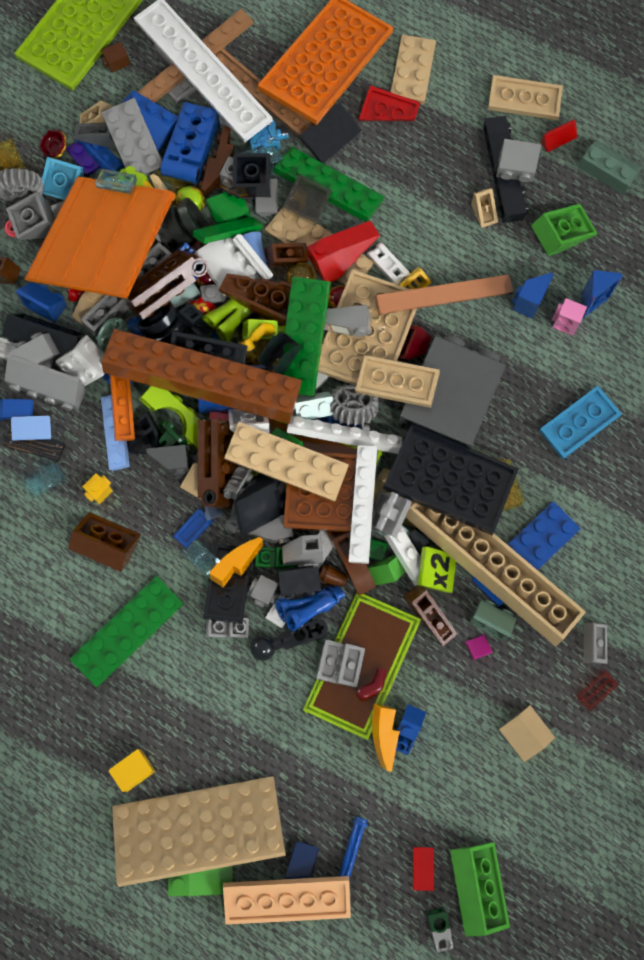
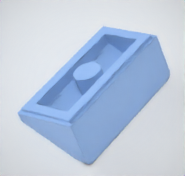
M50 416L11 417L12 440L51 439Z

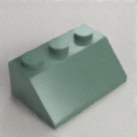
M598 140L587 150L578 167L622 195L626 193L642 170L641 166Z

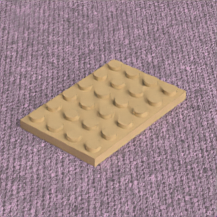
M352 269L337 308L368 305L371 312V334L357 337L328 331L321 348L318 372L356 386L365 355L398 361L417 309L378 315L374 296L411 289Z

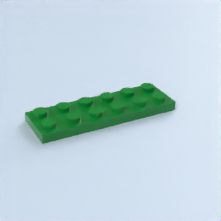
M291 147L274 167V173L364 222L370 220L385 196L294 147Z
M292 277L285 334L301 345L302 348L283 375L302 380L299 394L315 396L331 282ZM287 343L283 351L288 353L291 349H295L296 346L294 343Z
M156 576L81 647L70 660L98 688L184 605L183 602Z

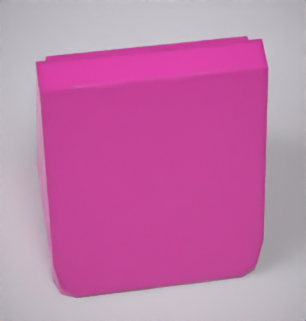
M484 635L466 641L473 660L493 652Z

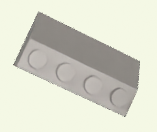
M10 354L7 357L4 381L10 390L17 393L21 390L26 392L27 396L34 399L41 397L46 403L51 405L55 403L61 404V407L68 411L79 409L86 393V388L80 378Z

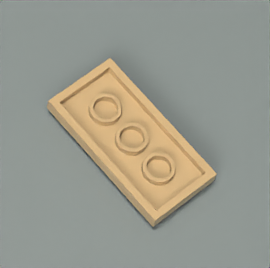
M402 35L391 93L421 102L420 104H425L436 40Z
M493 75L488 110L558 120L563 85Z
M365 355L355 391L359 394L431 408L440 370Z

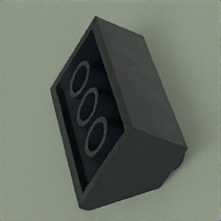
M24 313L7 314L2 336L8 338L7 341L17 344L22 341H26V343L31 341V336L39 332L42 334L49 333L60 353L58 354L60 357L73 350L82 337L87 335Z

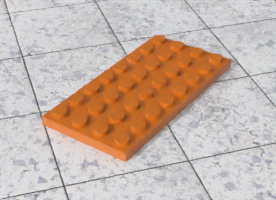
M330 0L260 81L257 90L317 125L390 37L394 27L348 0Z

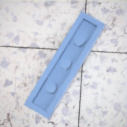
M111 395L101 397L109 470L114 471L130 467L127 441H115Z

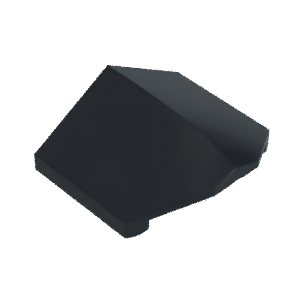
M146 412L134 421L135 440L127 441L131 454H147L146 449L158 448L160 432L150 412Z

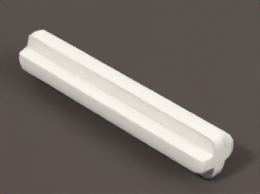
M241 234L236 235L233 238V243L261 278L270 280L273 277L272 272Z

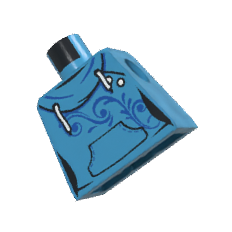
M273 120L249 139L251 152L273 153L280 150L279 140L289 138L287 127L277 129Z

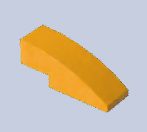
M261 537L255 538L228 553L210 571V579L224 587L234 572L242 576L263 547V539Z
M374 704L372 733L376 755L381 767L392 772L400 732L393 728L396 710L389 706Z

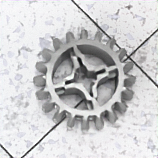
M20 168L0 171V199H3V201L17 203L36 191L43 195L44 185L42 177L34 173V171Z
M344 383L342 387L337 386L336 389H332L333 403L330 406V412H334V420H339L340 424L347 423V426L353 424L355 427L357 424L363 426L364 423H370V420H374L379 409L378 398L356 393L355 385H346Z

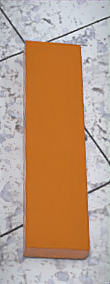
M109 374L115 441H134L130 380Z

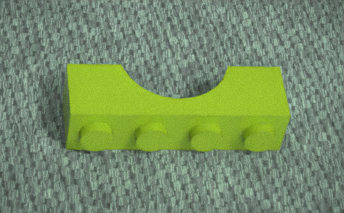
M149 386L138 399L152 412L158 409L174 411L182 421V435L188 441L187 444L194 450H197L198 420H200L196 416L197 413L191 407L187 408L183 405V400L178 395H172L168 390Z

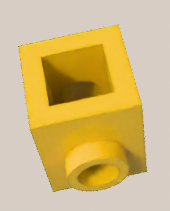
M96 473L82 486L86 491L84 495L91 502L95 500L100 504L113 492L109 486L111 482L104 475L100 477Z

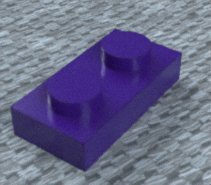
M77 141L66 148V151L76 164L83 167V172L87 177L101 168Z

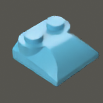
M47 157L42 176L43 194L65 200L78 176L84 177L83 167Z

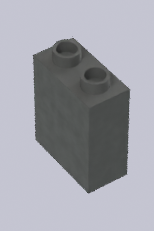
M445 335L442 339L435 336L422 365L423 367L440 370L432 406L429 408L406 403L400 415L398 427L408 431L411 423L471 448L506 365L500 363V357L492 351L481 349L476 353L464 348V341L458 337Z

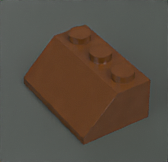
M89 512L72 531L68 549L122 572L128 564L141 534Z

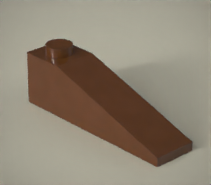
M226 274L219 288L221 293L265 320H274L278 322V326H286L291 292L290 283Z

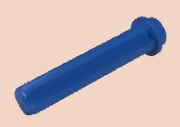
M357 816L355 820H352L354 825L339 872V876H349V879L365 826L368 827V824H366L367 820Z

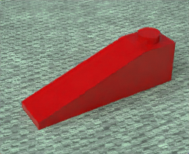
M367 221L307 247L308 258L322 280L332 283L346 273L347 269L357 261L362 253L366 252L380 237V234L372 222Z

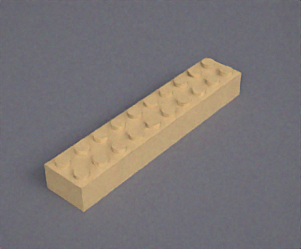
M415 502L409 508L405 518L555 647L586 613L585 610L495 534L489 535Z

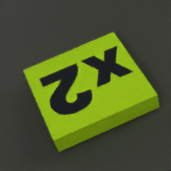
M422 547L417 586L444 593H453L456 561L444 551Z

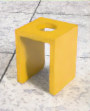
M137 749L109 769V773L122 792H128L156 772L141 749Z

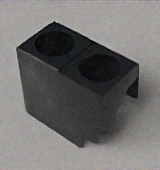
M279 332L271 338L258 361L270 371L283 375L302 346L287 334ZM287 343L295 344V349L284 353L283 348ZM281 358L278 364L273 369L272 364L274 360Z

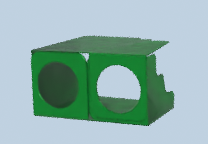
M226 192L206 199L207 207L215 225L217 223L221 224L237 220V218L243 215L250 217V212L244 199L236 198L233 195L228 196Z

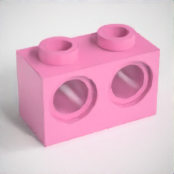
M566 298L563 304L559 303L551 321H554L552 328L573 336L587 306Z

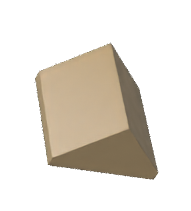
M531 705L499 729L523 762L542 751L555 739V736Z

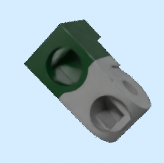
M445 908L426 911L436 952L453 949L452 935Z

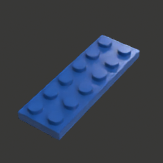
M553 501L508 546L538 570L581 528ZM475 577L471 579L498 608L504 603Z

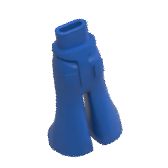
M328 586L327 588H322L321 591H316L315 595L294 599L280 598L275 601L276 610L280 619L286 622L287 627L294 632L314 616L331 610L334 605L339 603L340 599L345 597V593L339 586L333 588Z

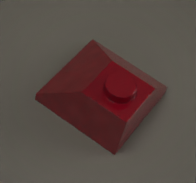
M411 326L398 360H410L425 354L432 337L420 326Z

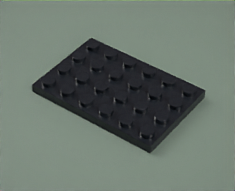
M411 423L383 489L394 492L403 498L489 535H493L519 468Z

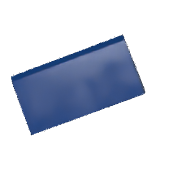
M593 271L582 291L581 304L587 306L583 318L611 297L623 277L621 273Z

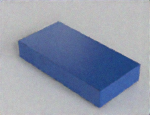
M198 508L173 537L188 550L213 523V520L207 521L204 512Z

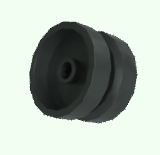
M190 198L179 201L177 206H170L164 218L169 232L180 245L184 242L187 244L193 242V230L207 227L201 211Z

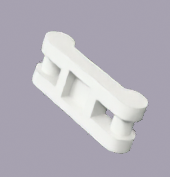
M380 242L375 246L374 250L368 251L366 256L374 262L391 283L400 285L410 273ZM396 270L400 273L398 276L394 274Z

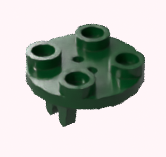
M168 420L159 423L165 432L159 439L160 446L165 443L164 447L186 445L187 448L188 441L183 435H177L174 432L175 427Z

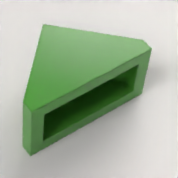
M395 554L368 566L375 586L396 582L406 572Z

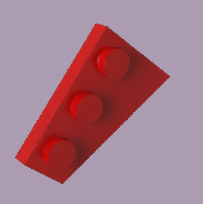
M370 86L359 121H415L421 102Z

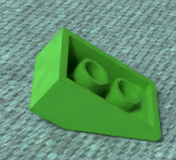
M581 204L543 213L531 225L548 256L558 254L598 234Z
M233 866L169 877L168 896L223 895V883L233 882Z

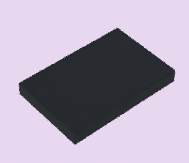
M339 102L326 113L317 125L313 124L299 138L318 161L325 163L362 130Z

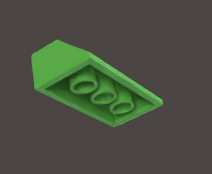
M491 842L450 850L465 937L486 936L510 928L495 843Z

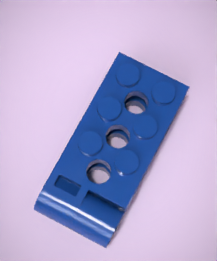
M187 102L183 103L161 164V175L195 184L200 181L203 166L206 164L220 123L218 119L219 114L215 109Z

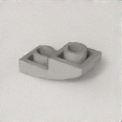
M244 618L243 624L206 620V637L248 638L249 618Z

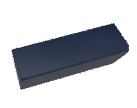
M296 841L285 879L310 878L319 848Z

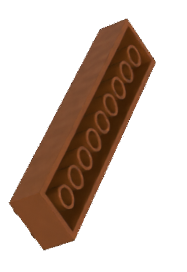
M117 329L113 330L101 361L103 373L288 424L291 422L302 382L300 379Z

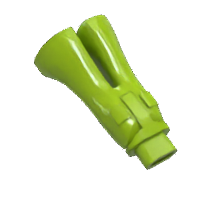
M230 299L219 308L205 314L202 319L213 329L216 328V333L221 340L230 341L239 324L251 310ZM234 312L229 318H227L222 324H220L225 317H227L230 313Z

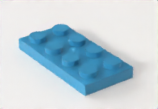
M596 386L540 428L539 432L564 460L618 419L622 413L601 388Z

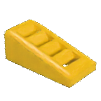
M417 267L399 286L406 287L408 285L412 290L425 288L432 282L424 271ZM418 276H419L420 279L422 280L421 283H419L418 280L416 279ZM412 281H414V283L417 285L416 288L412 286Z

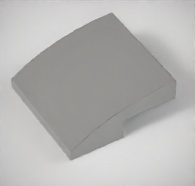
M325 639L315 679L357 688L365 648Z

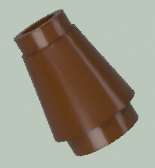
M323 564L319 572V579L322 583L344 587L348 576L329 564L328 566Z

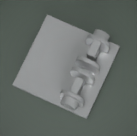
M243 466L237 467L223 490L224 497L227 499L233 498L235 501L252 482L254 477L251 474L252 470H247ZM233 503V508H232L231 516L233 515V513H234V511H235L234 503Z

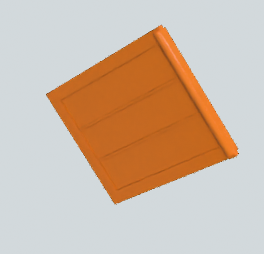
M78 176L38 251L25 280L127 299L168 209L176 197L175 193L169 190Z

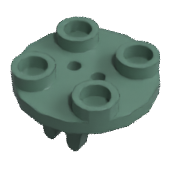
M117 317L106 320L95 339L98 341L99 348L104 353L114 329L131 333V329L128 328L124 320Z

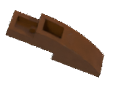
M223 126L222 133L218 134L217 144H219V147L214 151V158L209 157L207 164L203 166L204 179L200 180L199 189L203 193L204 198L217 188L216 184L221 183L220 172L228 157L233 158L234 145L230 144L231 130L229 127Z
M325 531L357 595L360 596L376 588L366 564L349 563L350 532Z

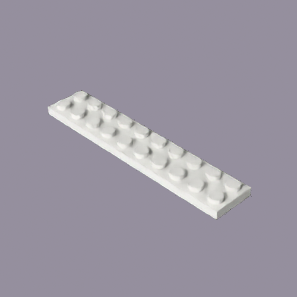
M157 0L134 17L137 25L244 142L273 121L270 114L165 0Z

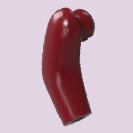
M377 668L373 680L369 684L360 687L356 691V696L361 700H366L382 691L387 670Z

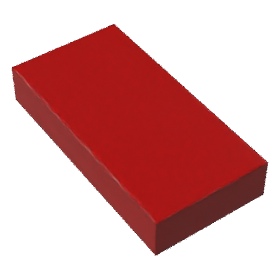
M413 847V891H434V847Z

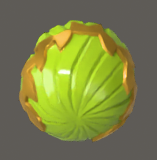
M192 186L182 187L176 194V204L185 198H190L202 212L205 198L201 190Z

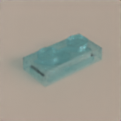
M102 169L95 184L97 188L130 194L137 182L136 175Z

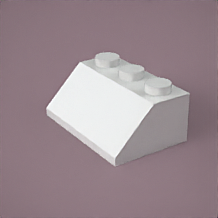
M232 237L208 243L194 253L207 262V273L218 289L226 274L260 279L256 270L233 243Z

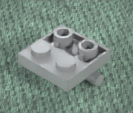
M380 490L373 504L371 529L396 538L412 502L398 496L394 492L388 493Z

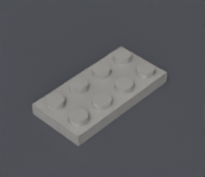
M135 98L101 112L125 168L133 166L136 172L145 175L161 169L162 159Z

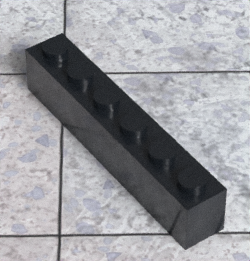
M506 116L485 118L483 130L502 221L507 223L524 220L529 212L528 204L524 201V186H521L520 180H505L501 177H496L499 155L504 139L514 140L510 136L511 124L507 122Z

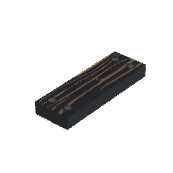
M10 428L4 446L59 462L65 443L52 439L12 440Z

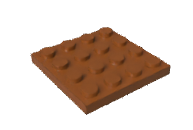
M321 453L349 464L336 501L333 502L287 484L283 527L286 529L351 532L357 454Z

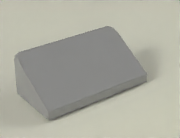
M271 179V197H255V211L261 217L278 213L277 179Z
M584 623V663L608 664L606 624Z

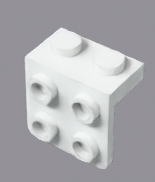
M87 335L82 337L73 350L56 360V364L62 371L68 375L80 378L84 386L105 374L103 373L101 362L104 352Z

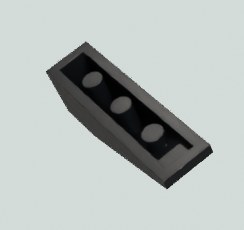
M184 331L172 332V345L245 364L248 345Z

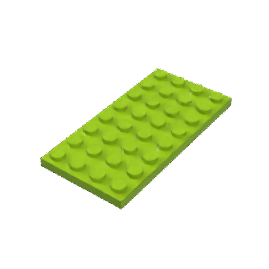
M56 0L14 55L20 61L74 91L101 56L102 49L107 48L143 0Z

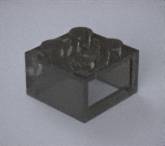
M298 174L283 206V211L316 226L332 190Z

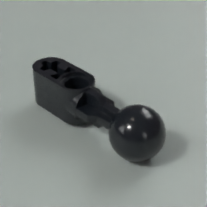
M315 620L302 625L294 632L291 630L284 631L279 637L273 639L261 635L252 641L250 651L257 660L266 661L274 655L277 649H290L326 637L329 628L324 621ZM318 624L324 627L322 634L319 635L318 632L311 633L313 637L310 638L307 627H310L311 631L317 629L316 625ZM299 630H303L306 634L305 639L302 641H297L295 638V634Z

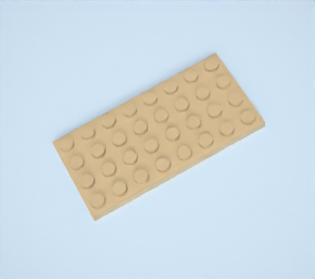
M274 776L112 806L116 882L118 887L286 856Z

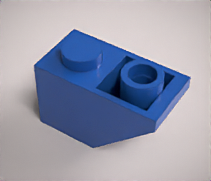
M409 704L407 705L397 727V730L400 731L396 747L397 751L406 755L409 754L422 727L426 715L425 711Z

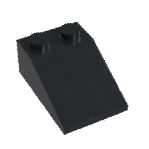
M259 473L235 499L233 503L241 536H245L280 517L285 511L286 494L284 482Z

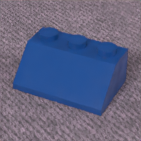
M133 90L122 103L133 98L136 99L159 152L171 138L178 116Z

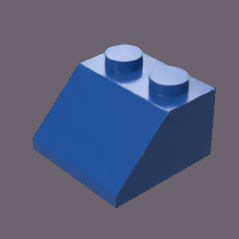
M554 274L541 275L526 280L523 286L519 285L512 301L515 304L513 310L533 319Z
M31 282L16 291L25 307L54 324L67 307L64 301L65 298L57 292L53 294L41 283L38 285Z

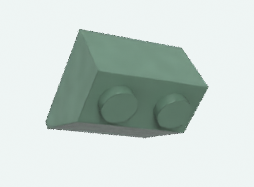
M481 600L469 624L504 642L510 637L517 618L513 617L514 614L506 609L501 611L496 608V604L493 602Z

